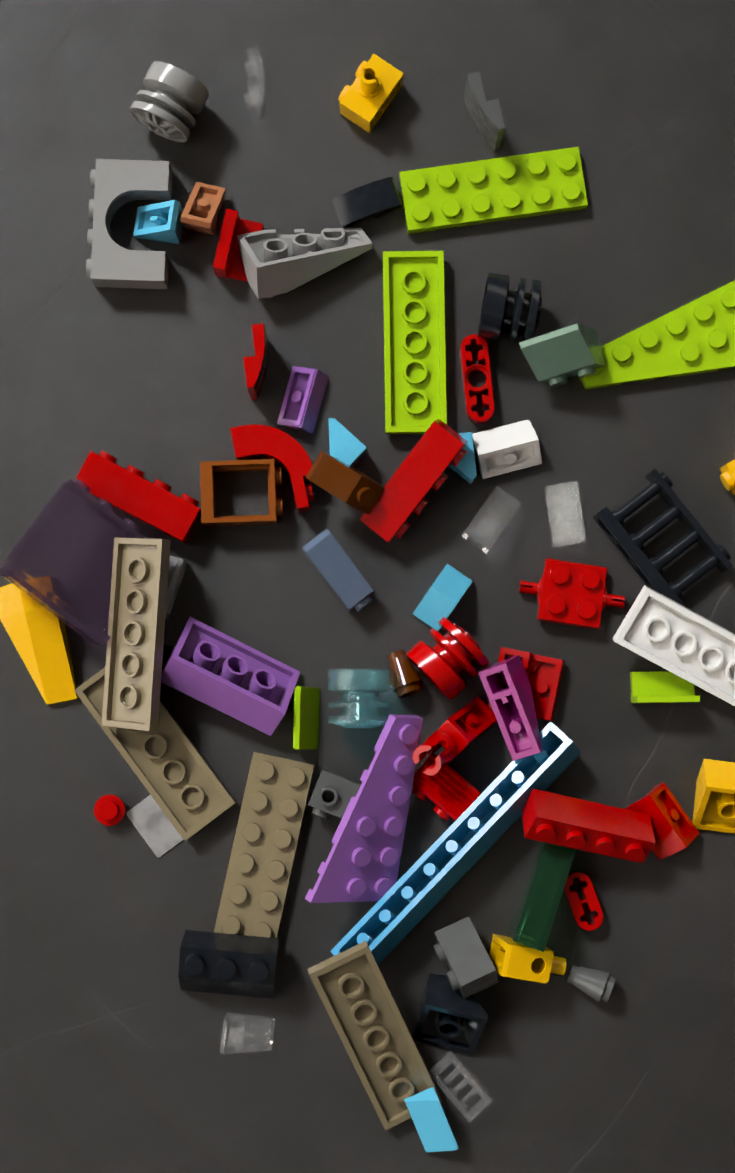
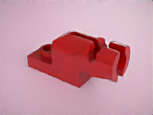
M477 696L449 717L436 732L415 749L412 757L414 763H419L427 754L431 756L443 746L444 751L423 772L428 776L436 775L466 750L481 734L493 726L497 721L494 712Z

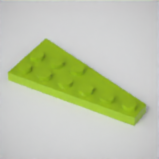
M735 280L601 346L605 366L597 368V373L594 375L580 378L585 389L622 385L623 383L635 381H650L663 377L671 378L713 372L719 369L735 367Z

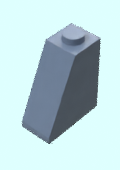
M325 529L302 547L306 557L349 612L354 608L359 612L373 601L370 595L374 593V590L328 529Z

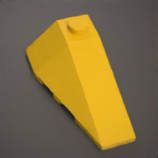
M47 575L17 581L0 587V620L46 704L78 699V695L74 691L76 683L57 578Z

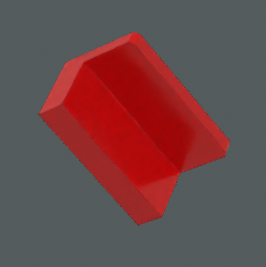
M226 208L213 263L215 276L248 282L237 243V235L263 230L262 223L240 219L238 211Z
M665 782L656 785L643 798L625 808L650 815L655 838V845L652 850L660 860L687 848L700 834Z

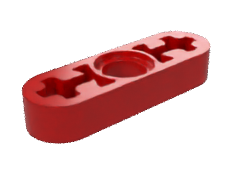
M471 334L463 339L460 346L466 415L471 422L484 424L491 419L494 413L488 344L483 337H478V334ZM471 342H475L476 347H482V350L478 351L477 362H484V365L474 364L469 367L466 366V363L472 364L473 361L472 353L466 351ZM474 371L483 373L486 378L485 384L481 387H473L468 381L469 374ZM487 391V395H482L481 401L482 406L488 407V410L484 412L483 417H478V413L472 412L471 409L476 407V395L470 397L469 393L481 394Z

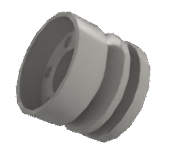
M154 61L143 80L144 87L147 90H139L135 96L137 101H134L129 108L130 115L155 134L175 142L184 143L190 136L189 129H192L195 125V119L191 114L198 115L201 113L209 97V91L203 83L186 71L168 63Z

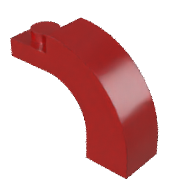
M250 424L230 428L236 459H275V462L282 465L291 477L298 512L310 510L309 502L314 501L311 483L305 484L304 480H308L306 476L313 464L304 448L289 434L271 426Z

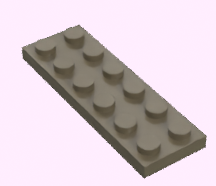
M114 537L101 726L158 731L171 540Z
M104 667L74 691L175 829L186 841L234 805L236 801L161 700L159 705L158 731L101 726L105 679Z
M253 752L216 919L215 933L277 938L314 764Z
M367 941L308 968L309 976L385 1131L411 1118L404 1101L408 1097L434 1087L438 1099L442 1103L441 1097Z

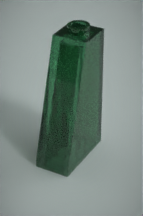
M540 842L508 929V933L513 941L544 952L576 849Z

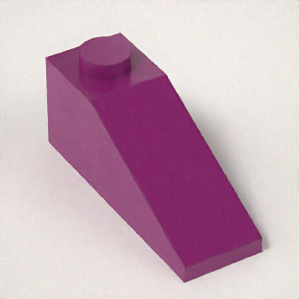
M517 655L491 664L478 672L512 760L515 761L542 752L531 684L520 656Z

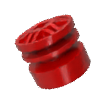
M443 617L438 624L446 634L442 636L432 628L429 633L436 644L431 647L420 640L406 653V656L428 680L452 701L466 687L459 673L463 670L475 678L478 672L470 662L473 660L484 669L489 664V661L482 653L479 644L463 628Z

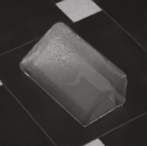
M578 481L546 486L545 493L553 548L584 544L586 536Z

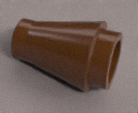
M405 650L389 654L387 657L390 665L393 692H397L398 698H405L422 690L420 685L422 680L406 656Z

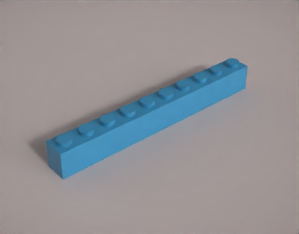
M550 722L540 732L543 751L512 761L331 950V953L335 956L367 941L377 965H379L522 815L521 809L533 789L545 791L581 754L574 742Z

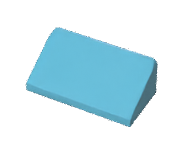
M434 1087L404 1099L426 1152L454 1151L459 1149Z

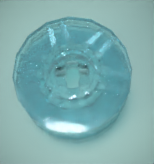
M328 670V690L342 693V700L328 703V708H342V715L328 716V723L345 728H377L385 725L389 715H379V708H393V703L379 700V693L393 691V670Z

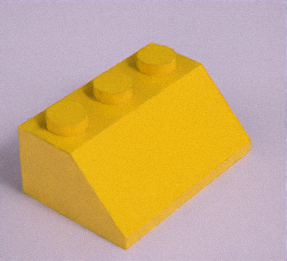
M703 759L696 782L692 819L697 829L735 834V762Z

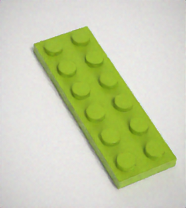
M579 146L399 172L408 234L586 209L588 206Z
M383 251L385 435L425 434L431 424L437 419H440L447 425L444 251Z

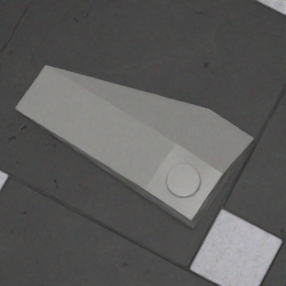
M325 228L321 234L304 233V229H294V234L276 235V229H269L237 235V243L247 281L258 299L271 298L278 294L287 293L369 251L373 245L362 228Z

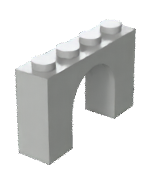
M96 159V168L91 169L90 185L91 188H95L94 199L89 200V216L93 218V229H88L87 243L88 247H92L91 259L86 260V275L90 277L95 287L168 289L169 258L166 251L130 250L123 248L112 240L110 225L116 211L130 201L172 200L173 170L169 161Z

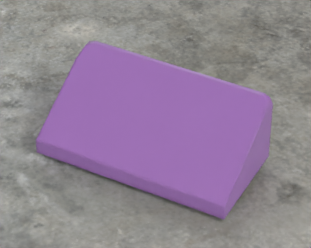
M293 366L277 424L306 433H313L327 386L328 375L318 369Z

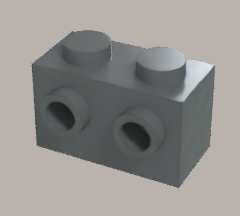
M322 769L308 805L314 807L312 813L320 817L330 819V816L334 815L342 819L351 797H356L361 784Z
M469 916L434 932L437 944L433 945L437 958L440 963L446 961L450 971L446 972L447 978L453 990L460 989L464 999L499 983L496 969Z

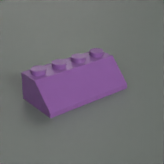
M189 617L164 666L161 682L271 736L286 713L300 671Z

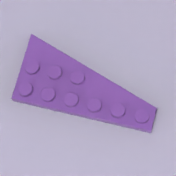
M389 715L374 747L376 754L369 769H364L360 778L362 784L356 797H351L332 838L333 847L326 862L322 861L317 871L320 874L313 889L309 888L305 897L308 902L379 901L397 882L416 766L412 757L413 752L419 746L423 718L417 715Z

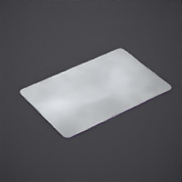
M151 795L126 813L158 858L184 840Z

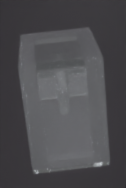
M227 1012L223 1021L220 1053L234 1054L272 1051L275 1018Z

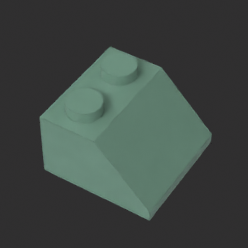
M578 323L519 342L520 349L537 380L550 384V387L566 384L568 382L567 378L578 375L579 378L594 375L597 373V368L605 366L597 331Z

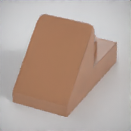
M196 182L181 215L180 222L189 230L215 235L217 216L225 199L226 188Z

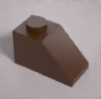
M324 451L320 452L306 476L308 480L366 514L370 513L384 490V487L368 475Z

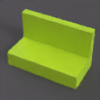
M670 671L630 672L631 703L700 702V695L695 696V685Z

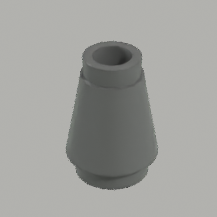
M573 964L567 983L572 984V986L598 1002L600 1000L608 1002L616 978L609 976L610 972Z

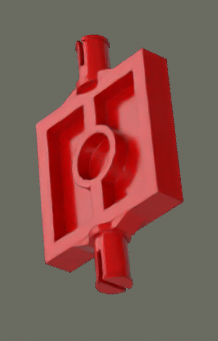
M548 558L545 559L543 576L539 583L520 580L519 593L537 595L539 605L538 621L596 630L600 628L601 612L604 607L612 606L623 609V601L625 600V596L607 594L605 586L607 567Z

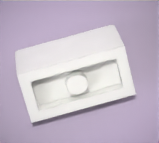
M523 420L472 434L473 445L477 452L479 469L483 479L542 464L539 439L530 420Z

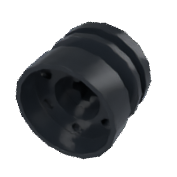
M488 273L478 337L498 340L503 327H508L509 342H515L518 329L523 330L522 341L531 339L538 328L541 315V281L532 280L530 292L524 293L526 278H520L516 290L512 291L509 290V276Z

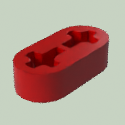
M572 871L565 876L562 884L571 913L576 924L583 930H595L603 921V912L592 881L583 872ZM576 877L579 881H585L586 884L581 887L584 896L579 899L578 893L575 890L569 889V886L573 885V879ZM583 903L587 904L590 911H596V915L592 917L593 922L590 924L586 920H580V916L584 915Z

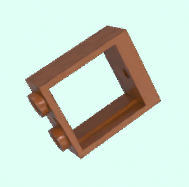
M275 459L200 461L202 525L204 527L278 524V516H283V498H277V486H282V467H276ZM268 472L269 515L216 516L215 473Z

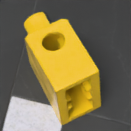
M497 934L492 936L489 957L499 975L545 984L548 983L550 975L564 976L566 959L554 956V951L546 946Z

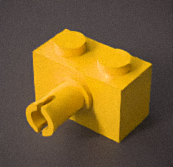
M375 54L371 56L368 62L364 60L359 65L355 73L357 78L351 86L347 84L343 88L338 98V101H340V114L368 133L372 131L403 86L404 80L403 72Z

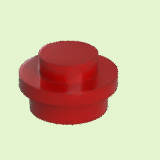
M104 795L95 803V818L103 825H116L125 816V804L116 795Z

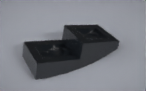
M393 177L368 183L331 199L343 228H349L372 216L378 218L403 206Z

